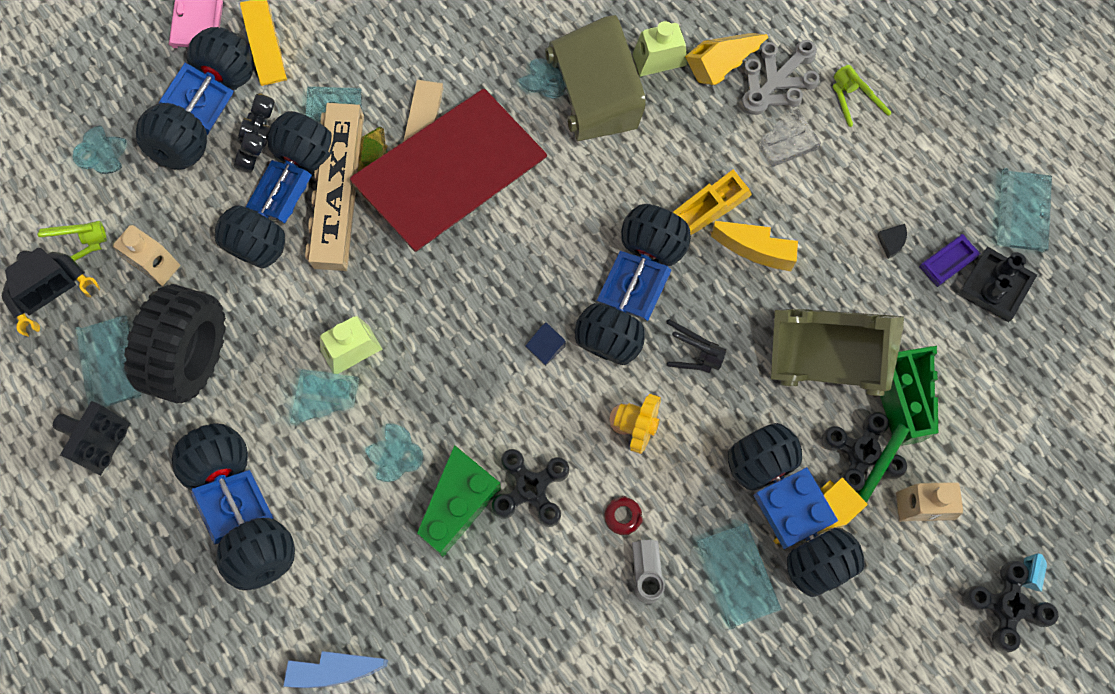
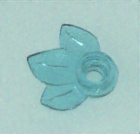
M533 59L530 62L531 74L518 79L519 84L526 90L531 92L543 91L549 98H558L566 90L560 69L554 68L552 64H548L546 59Z
M101 125L88 130L83 136L82 143L74 148L73 161L82 169L93 168L100 174L114 173L122 168L117 158L126 150L127 140L121 137H106L103 127ZM91 154L89 158L84 159L86 155Z
M386 424V441L377 442L365 449L370 460L380 466L376 479L384 482L396 481L405 472L417 470L424 458L421 448L417 444L412 443L409 431L396 424ZM405 454H414L413 461L405 462Z

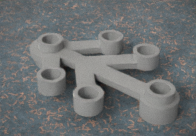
M803 40L798 43L795 54L778 71L775 60L778 47L772 42L765 43L762 46L761 57L765 62L767 83L761 89L758 79L761 63L756 59H749L745 63L744 72L748 76L749 91L743 96V106L747 112L752 115H759L768 106H798L803 97L802 91L798 88L811 90L818 86L820 77L815 71H807L803 77L787 78L800 64H810L814 61L817 48L811 40ZM766 50H771L773 52L767 53ZM752 66V67H755L756 69H755V70H751V69H749V67ZM811 78L814 82H809L807 79ZM776 89H789L787 94L771 95ZM790 96H797L798 99H792Z

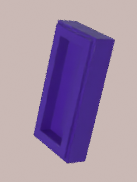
M961 234L924 261L919 267L939 287L977 259L981 253Z

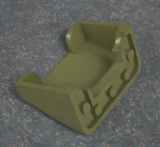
M616 15L598 19L549 42L548 48L545 49L546 60L554 68L560 69L572 105L571 116L567 118L570 132H574L577 141L638 129L646 106L645 93L621 24Z
M809 309L775 310L771 379L781 380V385L798 386L799 381L806 380L857 385L860 388L866 389V394L883 396L885 391L891 390L904 328V316Z

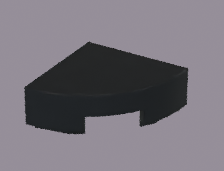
M905 224L882 230L877 234L888 259L894 257L906 242L907 228Z

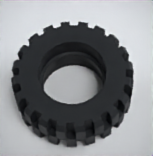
M171 284L158 288L157 291L149 295L148 301L143 302L139 314L135 316L132 322L134 325L132 330L129 331L127 340H129L128 346L125 348L124 353L126 357V362L124 363V369L127 372L126 377L136 391L178 404L190 401L191 398H195L199 394L201 389H204L207 385V380L214 372L216 363L219 361V353L224 343L223 335L226 330L224 325L226 318L223 307L214 296Z

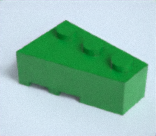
M937 345L898 352L891 390L885 391L884 395L880 396L892 435L899 423L910 429L901 446L921 443L939 433L938 397H935V381L938 380V372L935 371L934 363Z
M455 445L417 532L420 539L441 557L446 555L501 490V484L498 480Z

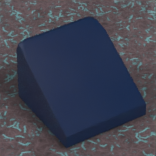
M545 322L525 347L546 366L565 348L566 341Z

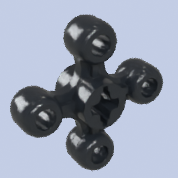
M256 94L251 112L248 113L247 118L242 120L237 141L241 142V147L237 151L233 165L237 170L252 173L257 156L266 147L270 129L266 122L271 116L275 103L274 99L269 96Z
M873 412L865 418L863 422L864 434L860 438L853 439L848 437L844 429L838 426H831L822 434V444L826 449L831 451L841 450L848 454L851 464L849 469L842 473L840 479L843 478L856 492L860 491L865 485L864 471L866 468L874 466L882 453L878 438L887 431L889 421L886 415L880 412ZM873 421L878 424L879 428L873 424ZM831 435L837 438V442L832 440ZM866 445L865 454L867 457L863 459V450L861 448ZM895 454L884 476L890 479H898L903 476L908 466L905 458ZM891 463L896 465L897 470L893 469ZM849 477L854 479L855 485L850 483Z
M516 449L505 451L501 457V466L504 471L515 477L516 486L511 493L500 494L494 498L492 502L493 513L498 518L507 519L514 514L515 509L520 504L529 503L536 508L539 522L543 526H556L561 519V510L557 504L547 499L546 489L551 483L564 481L568 477V462L561 457H555L548 462L543 471L535 473L526 469L524 457L520 451ZM510 458L518 460L515 465L507 463ZM555 466H560L563 471L555 473L552 469ZM525 480L527 481V483L529 482L531 485L537 484V496L535 495V493L533 494L530 490L525 492ZM501 503H508L509 508L502 511L498 508ZM546 511H553L555 517L547 519L544 513Z
M1010 561L1001 567L1000 576L1004 581V588L999 594H992L985 587L979 585L967 588L963 594V602L969 609L975 611L990 609L999 619V627L992 635V643L998 651L1005 653L1013 652L1020 646L1021 637L1016 627L1021 619H1030L1039 627H1049L1054 625L1059 617L1058 610L1053 604L1048 602L1031 604L1028 598L1021 593L1022 584L1028 579L1029 570L1020 561ZM975 594L978 595L979 602L976 601ZM1007 601H1009V605L1014 607V611H1012V607L1007 606ZM1005 636H1006L1007 639H1008V644L1005 643V640H1004V637H1005Z

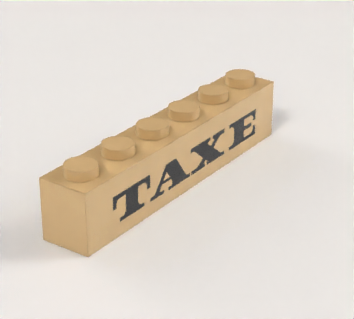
M327 103L326 113L322 112L321 124L331 131V145L334 138V147L330 157L315 170V180L318 183L317 190L312 192V206L315 207L314 217L309 218L308 225L309 233H312L311 243H307L305 250L306 260H309L308 262L314 269L347 271L356 195V188L350 182V177L358 172L364 121L360 105Z

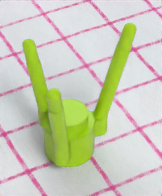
M851 65L840 68L834 74L833 78L837 83L832 88L837 93L849 127L853 126V122L843 91L852 93L860 87L887 116L891 115V111L859 77Z
M100 220L80 225L41 228L37 233L38 237L78 233L81 243L88 244L89 246L70 256L74 261L93 251L102 250L100 243L107 242L105 229Z

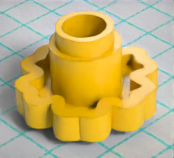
M649 393L642 407L628 403V405L620 404L614 419V426L619 427L620 431L632 435L630 451L642 454L648 445L651 435L655 436L660 421L657 416L661 397Z

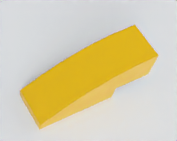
M249 0L240 2L261 86L286 81L287 76L279 40L268 1Z
M733 169L713 185L709 183L674 210L673 213L686 221L690 228V235L734 209L752 194Z
M722 221L714 222L711 237L739 256L761 265L786 271H792L797 262L798 241L770 238L771 227Z

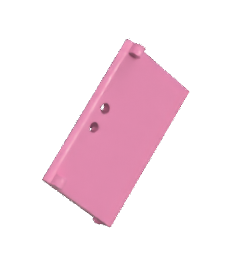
M175 0L169 45L173 48L188 47L192 38L200 31L210 27L220 28L223 0Z

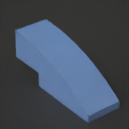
M322 651L320 664L288 660L283 687L321 688L350 683L387 667L388 660Z

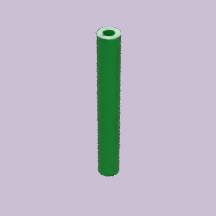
M898 424L867 477L865 485L858 493L866 503L910 430L903 424Z

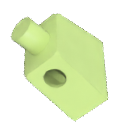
M663 21L658 24V27L641 32L632 54L640 77L687 66L685 58L687 55L686 45L678 23L671 24L670 22Z
M358 316L337 324L334 328L320 335L321 353L334 376L382 350L369 325Z

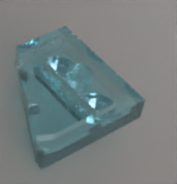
M301 369L290 424L297 426L301 422L313 418H322L335 411L353 408L359 378Z

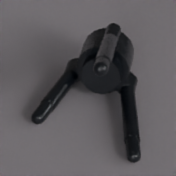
M671 319L666 321L668 325L685 334L682 335L674 331L672 333L673 337L701 350L698 360L702 361V364L669 361L667 362L668 367L701 370L710 373L712 368L716 370L721 368L727 349L720 347L719 344L708 341Z

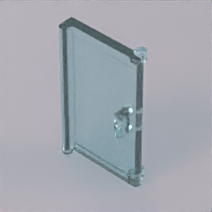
M1004 168L1001 172L997 245L1038 250V252L1044 253L1049 250L1052 176L1008 171V168Z
M120 316L85 328L76 327L75 331L88 406L91 401L107 407L133 398H141V392L136 391L126 377L127 372L124 369V363L126 362L124 353L125 348L128 346L129 340H127L130 331L127 316Z
M747 523L697 540V545L730 629L782 610Z

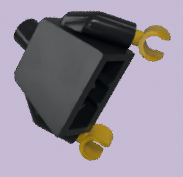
M36 248L32 252L27 250L20 252L16 257L17 261L6 268L7 281L4 284L1 296L12 317L18 319L17 331L29 337L26 327L31 324L32 329L39 332L40 325L28 319L25 315L26 313L30 316L76 286L74 282L76 280L80 283L81 291L87 297H91L86 291L88 285L93 284L99 290L100 286L95 279L85 277V271L69 255L57 252L47 254L42 248Z

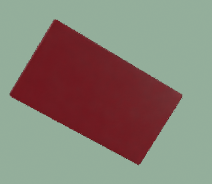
M482 89L351 176L350 182L410 248L417 252L542 162L547 157V153L486 89Z

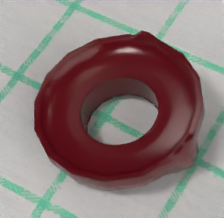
M620 496L606 506L604 512L605 523L613 533L629 535L635 532L643 522L642 510L639 504L627 496ZM620 507H626L632 512V519L626 524L619 523L615 518V511Z

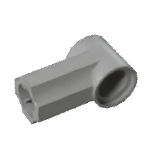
M656 540L633 542L635 594L639 601L645 604H652L659 600L665 589L661 571L659 543ZM652 581L657 586V593L654 595L646 594L642 590V583Z

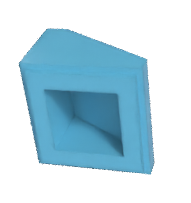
M1037 553L1024 558V564L1029 570V576L1022 586L1042 592L1047 562L1042 554Z

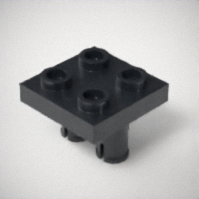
M987 246L959 294L1009 323L1014 318L1037 274L1024 267L1026 258L1023 254L1014 252L1007 258Z
M91 401L80 420L60 413L54 419L52 426L55 430L70 437L60 456L101 476L105 468L111 463L112 456L119 443L125 438L131 423L104 406Z

